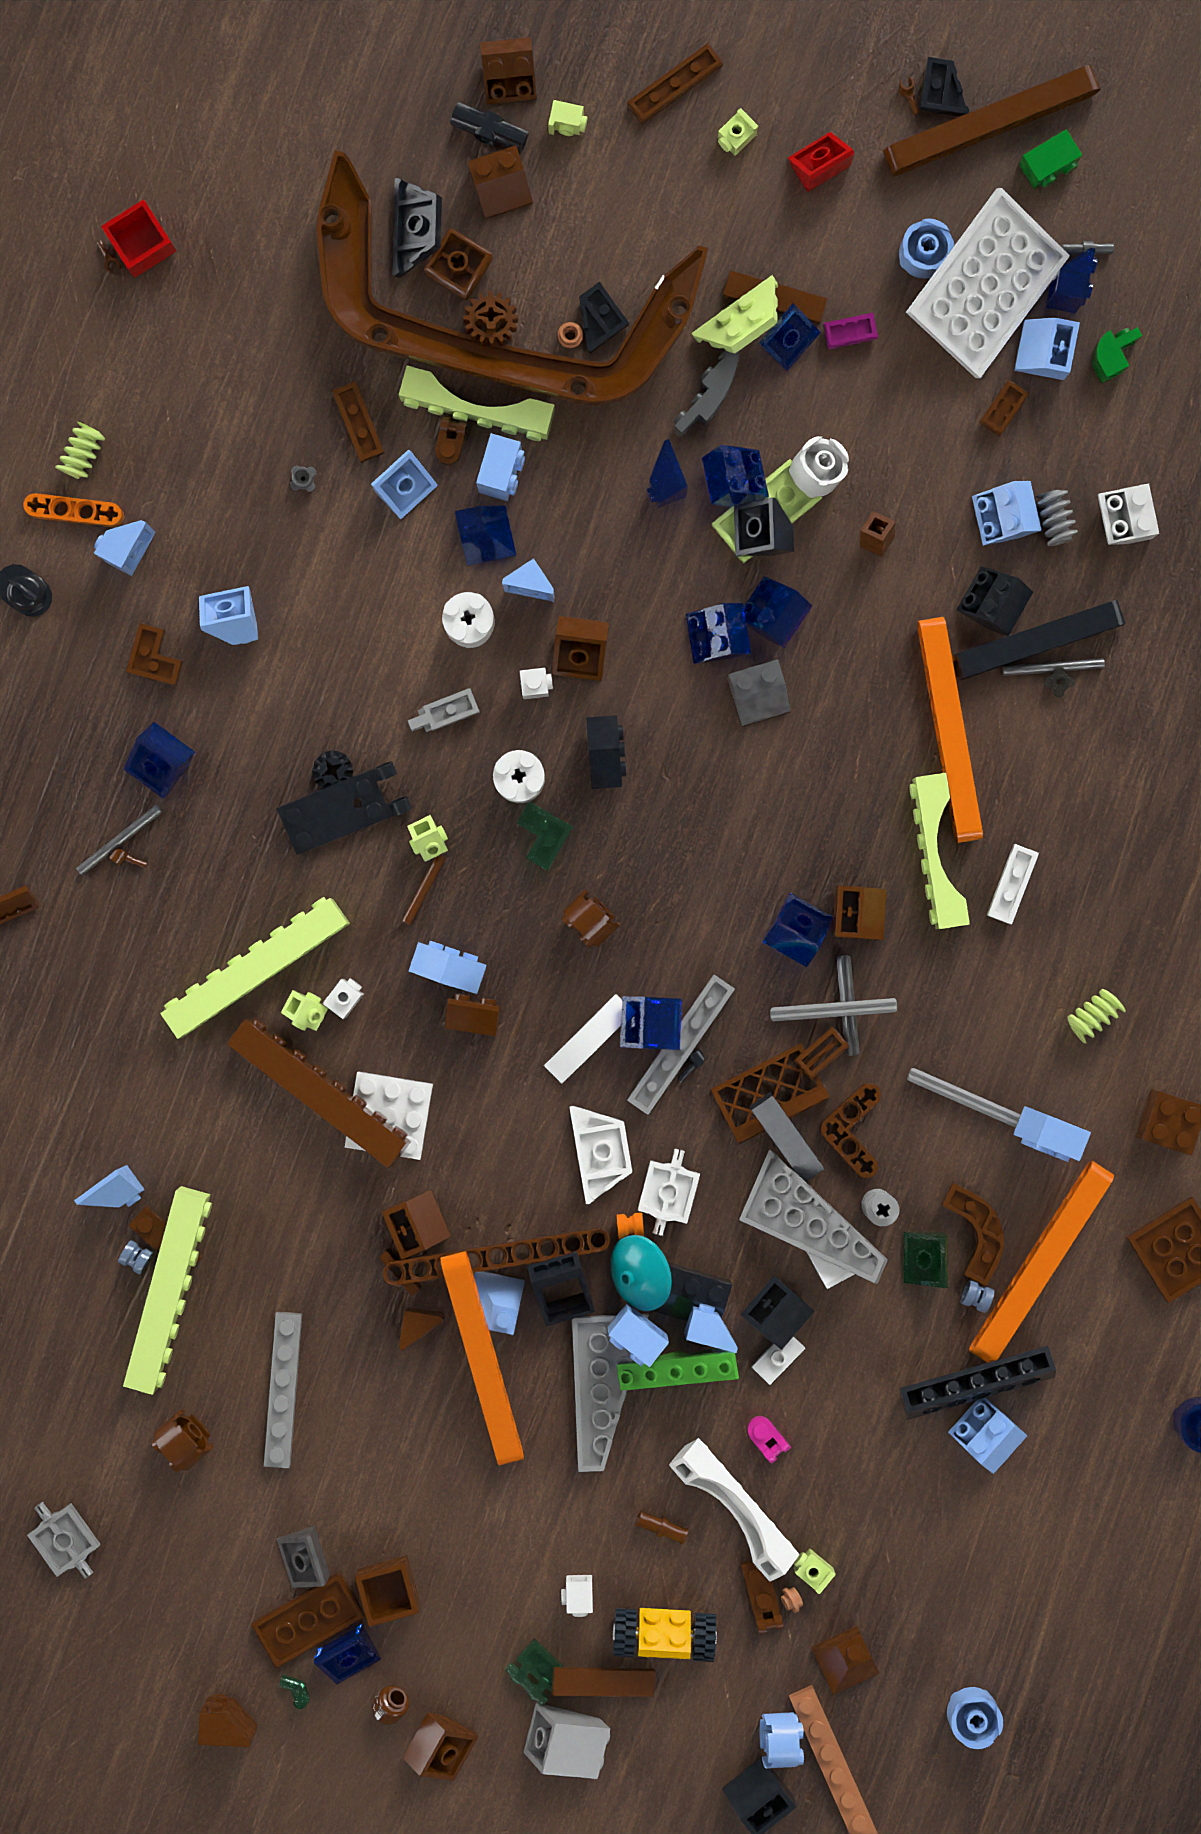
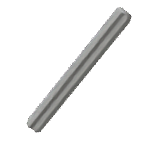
M895 998L773 1007L770 1010V1017L772 1021L891 1013L897 1011V1001Z
M911 1068L908 1073L907 1080L1015 1128L1021 1115L915 1068Z

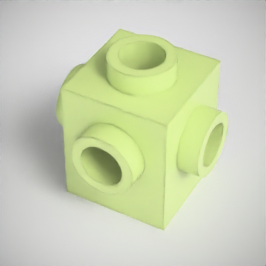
M431 815L408 825L413 838L409 841L416 855L419 853L422 855L425 862L448 851L444 843L448 839L442 826L437 827Z
M292 990L281 1013L293 1020L291 1024L304 1031L307 1027L317 1031L328 1008L320 1003V997L310 992L305 996Z

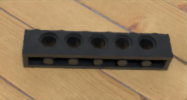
M1045 1346L900 1388V1398L907 1420L1055 1378L1057 1370L1049 1347Z

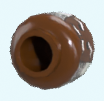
M395 1685L383 1688L372 1702L374 1717L386 1725L397 1723L407 1713L409 1708L407 1693Z

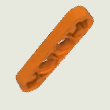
M35 493L28 495L23 503L25 512L37 519L111 528L121 525L124 520L122 509L111 502ZM36 500H38L41 505L49 507V514H47L48 510L45 508H37L35 512L30 505L35 504ZM60 502H64L68 506V511L63 516L56 515L55 506ZM85 505L93 508V514L88 519L81 518L80 510ZM98 507H101L100 511L103 513H110L111 509H113L118 516L113 517L112 521H110L108 517L99 515Z

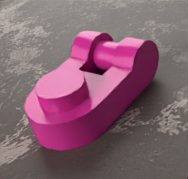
M756 1416L748 1423V1435L771 1464L777 1460V1456L783 1451L786 1453L791 1448L786 1439L766 1417ZM773 1437L777 1443L769 1448L766 1442Z

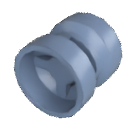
M130 1240L121 1253L118 1263L123 1266L129 1265L133 1268L134 1272L141 1275L151 1260L153 1252L148 1249L143 1250L139 1248L138 1243Z
M969 1280L962 1292L960 1303L966 1306L973 1305L978 1311L986 1313L992 1303L994 1289L987 1286L982 1288L977 1282Z

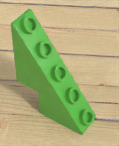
M711 1348L689 1354L676 1351L659 1355L650 1367L645 1363L640 1366L635 1361L616 1365L621 1391L739 1379L735 1353L719 1348Z

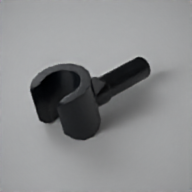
M700 1049L688 1056L692 1064L677 1078L680 1082H683L692 1071L704 1063L705 1056Z

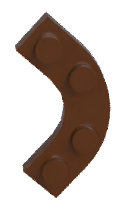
M952 1182L941 1205L969 1220L976 1231L977 1238L974 1252L963 1274L987 1286L1003 1253L1004 1233L997 1213L988 1202L975 1193Z

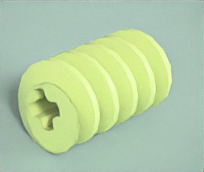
M77 421L82 428H73L72 432L77 438L69 437L68 439L73 447L66 446L64 448V451L69 456H60V460L65 466L56 465L55 468L76 479H79V477L88 478V474L83 468L93 467L87 460L88 458H97L92 449L100 450L101 447L96 443V440L104 441L105 437L99 431Z
M1105 989L1099 991L1100 997L1092 996L1093 1004L1089 1002L1083 1004L1085 1011L1077 1008L1075 1011L1077 1017L1072 1014L1068 1016L1071 1029L1085 1044L1087 1042L1084 1035L1087 1034L1092 1038L1095 1037L1093 1028L1101 1032L1103 1030L1101 1022L1107 1025L1111 1024L1108 1018L1109 1015L1117 1019L1119 1018L1116 1012L1117 1009L1124 1013L1126 1012L1121 1002Z

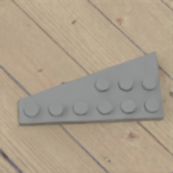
M772 1150L768 1151L739 1220L878 1284L888 1259Z
M649 1313L642 1315L648 1319ZM617 1315L580 1316L572 1319L578 1472L604 1471L627 1390H620L616 1365L634 1360L630 1358L631 1354L626 1348L623 1347L620 1350L609 1341L611 1338L608 1335V1326Z

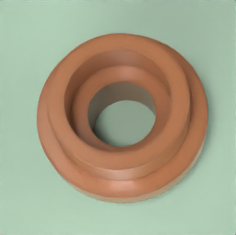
M568 322L559 328L558 340L562 346L575 348L582 342L583 332L576 323ZM569 332L575 334V338L572 340H568L565 336Z
M794 1587L783 1589V1596H781L783 1605L788 1611L792 1610L794 1613H797L799 1608L803 1606L799 1593Z

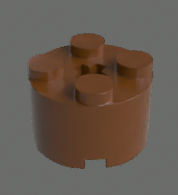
M584 889L563 910L564 916L561 919L569 928H576L581 933L579 938L588 947L594 945L599 947L621 924L619 921L614 923L612 921L615 918L613 913L596 896L593 899L589 898L587 895L590 892Z
M185 1410L177 1411L155 1431V1438L151 1442L153 1448L169 1460L168 1464L175 1472L191 1469L213 1449V1442L209 1445L207 1440L210 1434L206 1427L193 1414L189 1417L184 1415Z

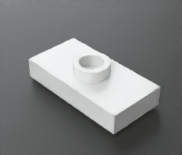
M795 1337L788 1342L783 1350L772 1343L751 1367L770 1385L801 1354L805 1347Z

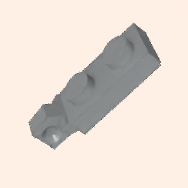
M469 688L423 706L422 709L418 710L420 716L408 720V724L412 731L424 727L425 731L428 732L480 712Z

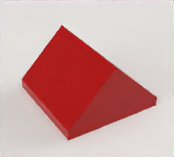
M829 132L788 157V161L807 192L850 167L854 151L832 132Z

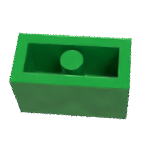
M1066 129L1024 154L1019 162V166L1034 190L1041 185L1045 188L1055 182L1056 176L1064 172L1067 175L1078 167L1077 163L1082 157V153Z

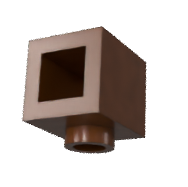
M873 511L860 530V547L883 557L895 538V521Z

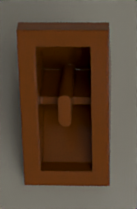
M406 1307L399 1343L401 1351L440 1324L445 1318L442 1312Z

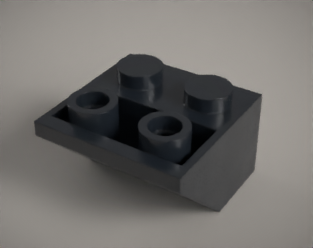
M981 566L956 610L989 630L1009 636L1033 591L1018 577Z
M773 1276L741 1313V1316L778 1348L783 1350L815 1311L778 1278Z
M763 1756L722 1788L739 1819L751 1834H764L797 1808L793 1794L772 1768L764 1767Z

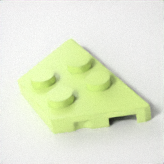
M773 275L692 332L695 340L699 343L702 340L707 341L712 347L724 348L728 352L737 353L776 325L778 320L776 312L778 299L775 295V288L778 287V283Z

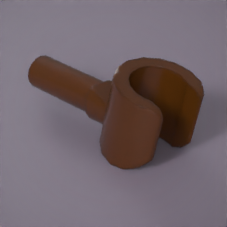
M909 77L908 83L910 87H904L900 80L899 93L907 98L915 116L920 112L913 94L915 82L912 77Z
M98 241L97 245L104 256V267L108 273L112 274L109 270V264L112 262L117 263L118 268L121 269V264L109 254L103 241Z
M116 849L110 856V860L121 866L124 860L144 869L147 865L146 862L130 856L122 849Z

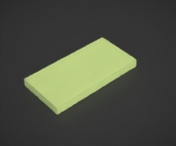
M789 459L735 505L774 497L779 502L790 522L794 523L817 504L822 497L810 498L796 486L792 476L789 474V468L792 463L791 459ZM733 505L715 520L712 526L735 553ZM753 556L739 557V559L745 563Z

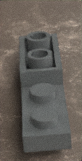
M724 350L719 356L718 360L720 362L715 368L710 366L702 374L701 379L703 380L700 388L705 393L699 392L692 400L691 404L693 406L686 413L683 410L674 420L676 423L674 432L680 438L698 420L706 427L715 416L732 385L739 351L731 353Z

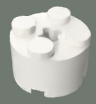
M814 437L794 457L789 468V474L792 476L796 486L808 497L816 498L817 496L827 495L846 476L848 472V454L844 447L836 440Z
M472 592L460 593L452 597L444 606L442 621L447 635L453 642L466 648H474L484 644L489 639L495 627V618L490 604L483 596ZM470 615L471 618H474L471 625H467L465 616Z
M515 750L506 753L496 762L493 771V781L498 792L508 801L527 803L535 799L542 791L545 773L541 762L532 753ZM516 771L526 774L522 783L512 780V777L516 776Z

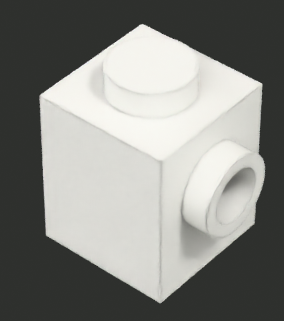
M545 668L520 671L523 699L549 697L548 689H553L551 674H546Z
M351 978L348 981L341 979L323 1004L339 1017L345 1019L364 995L360 991L362 987Z
M567 1575L566 1589H561L562 1605H567V1613H572L575 1617H584L588 1613H593L592 1575Z

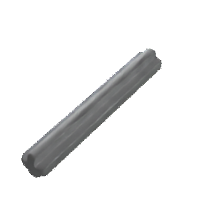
M849 955L838 956L836 959L840 1002L855 1001L851 957ZM856 1015L842 1016L844 1040L850 1045L845 1054L848 1056L858 1055L860 1051Z

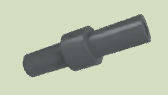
M1082 241V244H1062L1061 246L1069 255L1081 254L1082 257H1093V254H1113L1114 252L1113 243L1094 244L1093 241Z

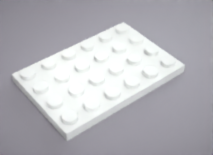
M997 188L906 313L975 378H981L1070 255L1002 188Z

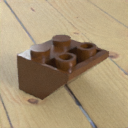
M531 37L480 42L487 104L537 99Z
M835 886L832 937L884 940L887 889Z
M458 993L455 994L454 998H448L445 1028L497 1036L502 1006L496 1005L497 1000L482 997L480 1002L471 1001L472 996Z
M432 1189L387 1207L382 1211L401 1260L451 1237Z

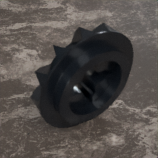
M330 750L321 753L314 761L312 773L315 782L321 788H325L352 777L353 766L345 754ZM327 761L333 766L342 764L336 771L338 780L332 775L323 777L328 771Z

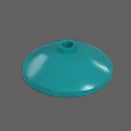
M630 1235L618 1241L613 1248L610 1258L611 1277L617 1292L629 1305L638 1310L652 1311L661 1307L669 1297L672 1284L670 1268L664 1254L654 1242L644 1236Z

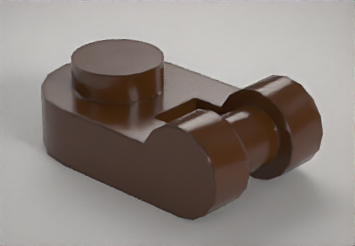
M442 417L435 448L436 457L441 464L451 466L459 461L468 422L459 421L457 423L450 421V418ZM448 431L457 433L456 440L447 438Z

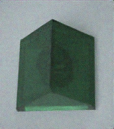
M904 1232V1283L948 1288V1236L944 1232Z

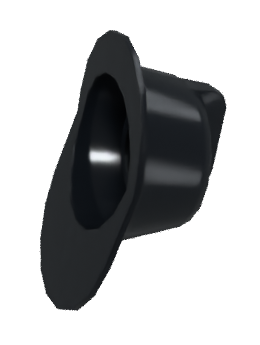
M12 564L0 571V598L25 616L36 617L49 609L52 603V592L50 586L43 579L22 565Z

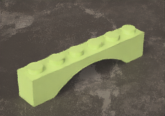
M406 366L399 392L400 400L407 407L418 409L419 406L428 408L430 413L436 415H443V412L452 414L456 420L467 422L468 419L477 421L479 426L485 428H492V425L501 427L505 433L516 435L517 432L527 434L526 437L534 441H541V438L548 439L555 412L554 404L531 398L504 407L475 405L461 400L450 393L438 382L432 372L411 366Z
M946 773L916 777L912 779L913 784H910L909 788L911 798L916 800L917 809L913 810L915 824L920 825L921 834H917L919 849L924 851L925 859L921 860L923 874H927L929 883L925 885L927 900L931 899L932 909L929 910L931 925L935 924L936 929L969 925L966 899L956 891L947 879L938 855L937 833L939 821L950 799Z

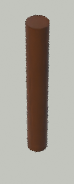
M439 855L434 858L402 919L406 924H412L446 859L445 857Z

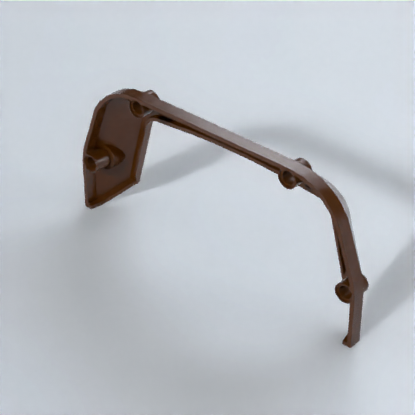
M334 150L318 210L316 227L322 294L327 308L336 324L359 344L378 352L389 353L568 400L575 404L603 405L623 400L636 393L650 380L686 328L692 314L708 253L707 247L698 245L674 268L661 277L616 356L610 361L600 363L552 355L505 344L500 346L497 342H494L493 348H490L489 342H485L482 347L480 346V339L472 341L471 335L415 318L382 306L375 301L372 296V199L369 197L345 152ZM330 215L338 216L335 223H327L326 219ZM675 306H682L686 312L682 315H677L672 309ZM377 333H385L387 335L386 339L382 342L374 341ZM575 385H582L586 390L584 393L577 395L571 389Z

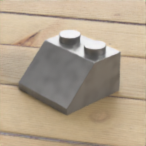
M778 659L728 675L727 679L742 726L791 711L786 684Z

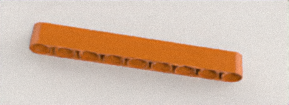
M937 617L920 620L917 622V629L942 772L947 775L950 794L948 806L956 843L980 840L983 838L982 824L945 618Z
M1090 1161L1085 1166L972 1341L969 1348L971 1353L987 1363L996 1361L1109 1188L1114 1179V1174L1094 1161Z
M466 1251L441 1257L442 1270L498 1465L523 1460L522 1445L468 1254Z

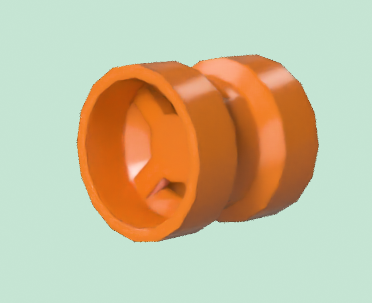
M642 1212L634 1213L630 1218H627L625 1214H617L619 1240L629 1236V1234L644 1236Z

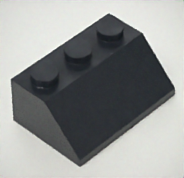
M668 1262L672 1280L671 1291L667 1301L661 1307L652 1311L688 1321L692 1307H699L700 1304L714 1307V1312H718L722 1318L732 1288L731 1280Z

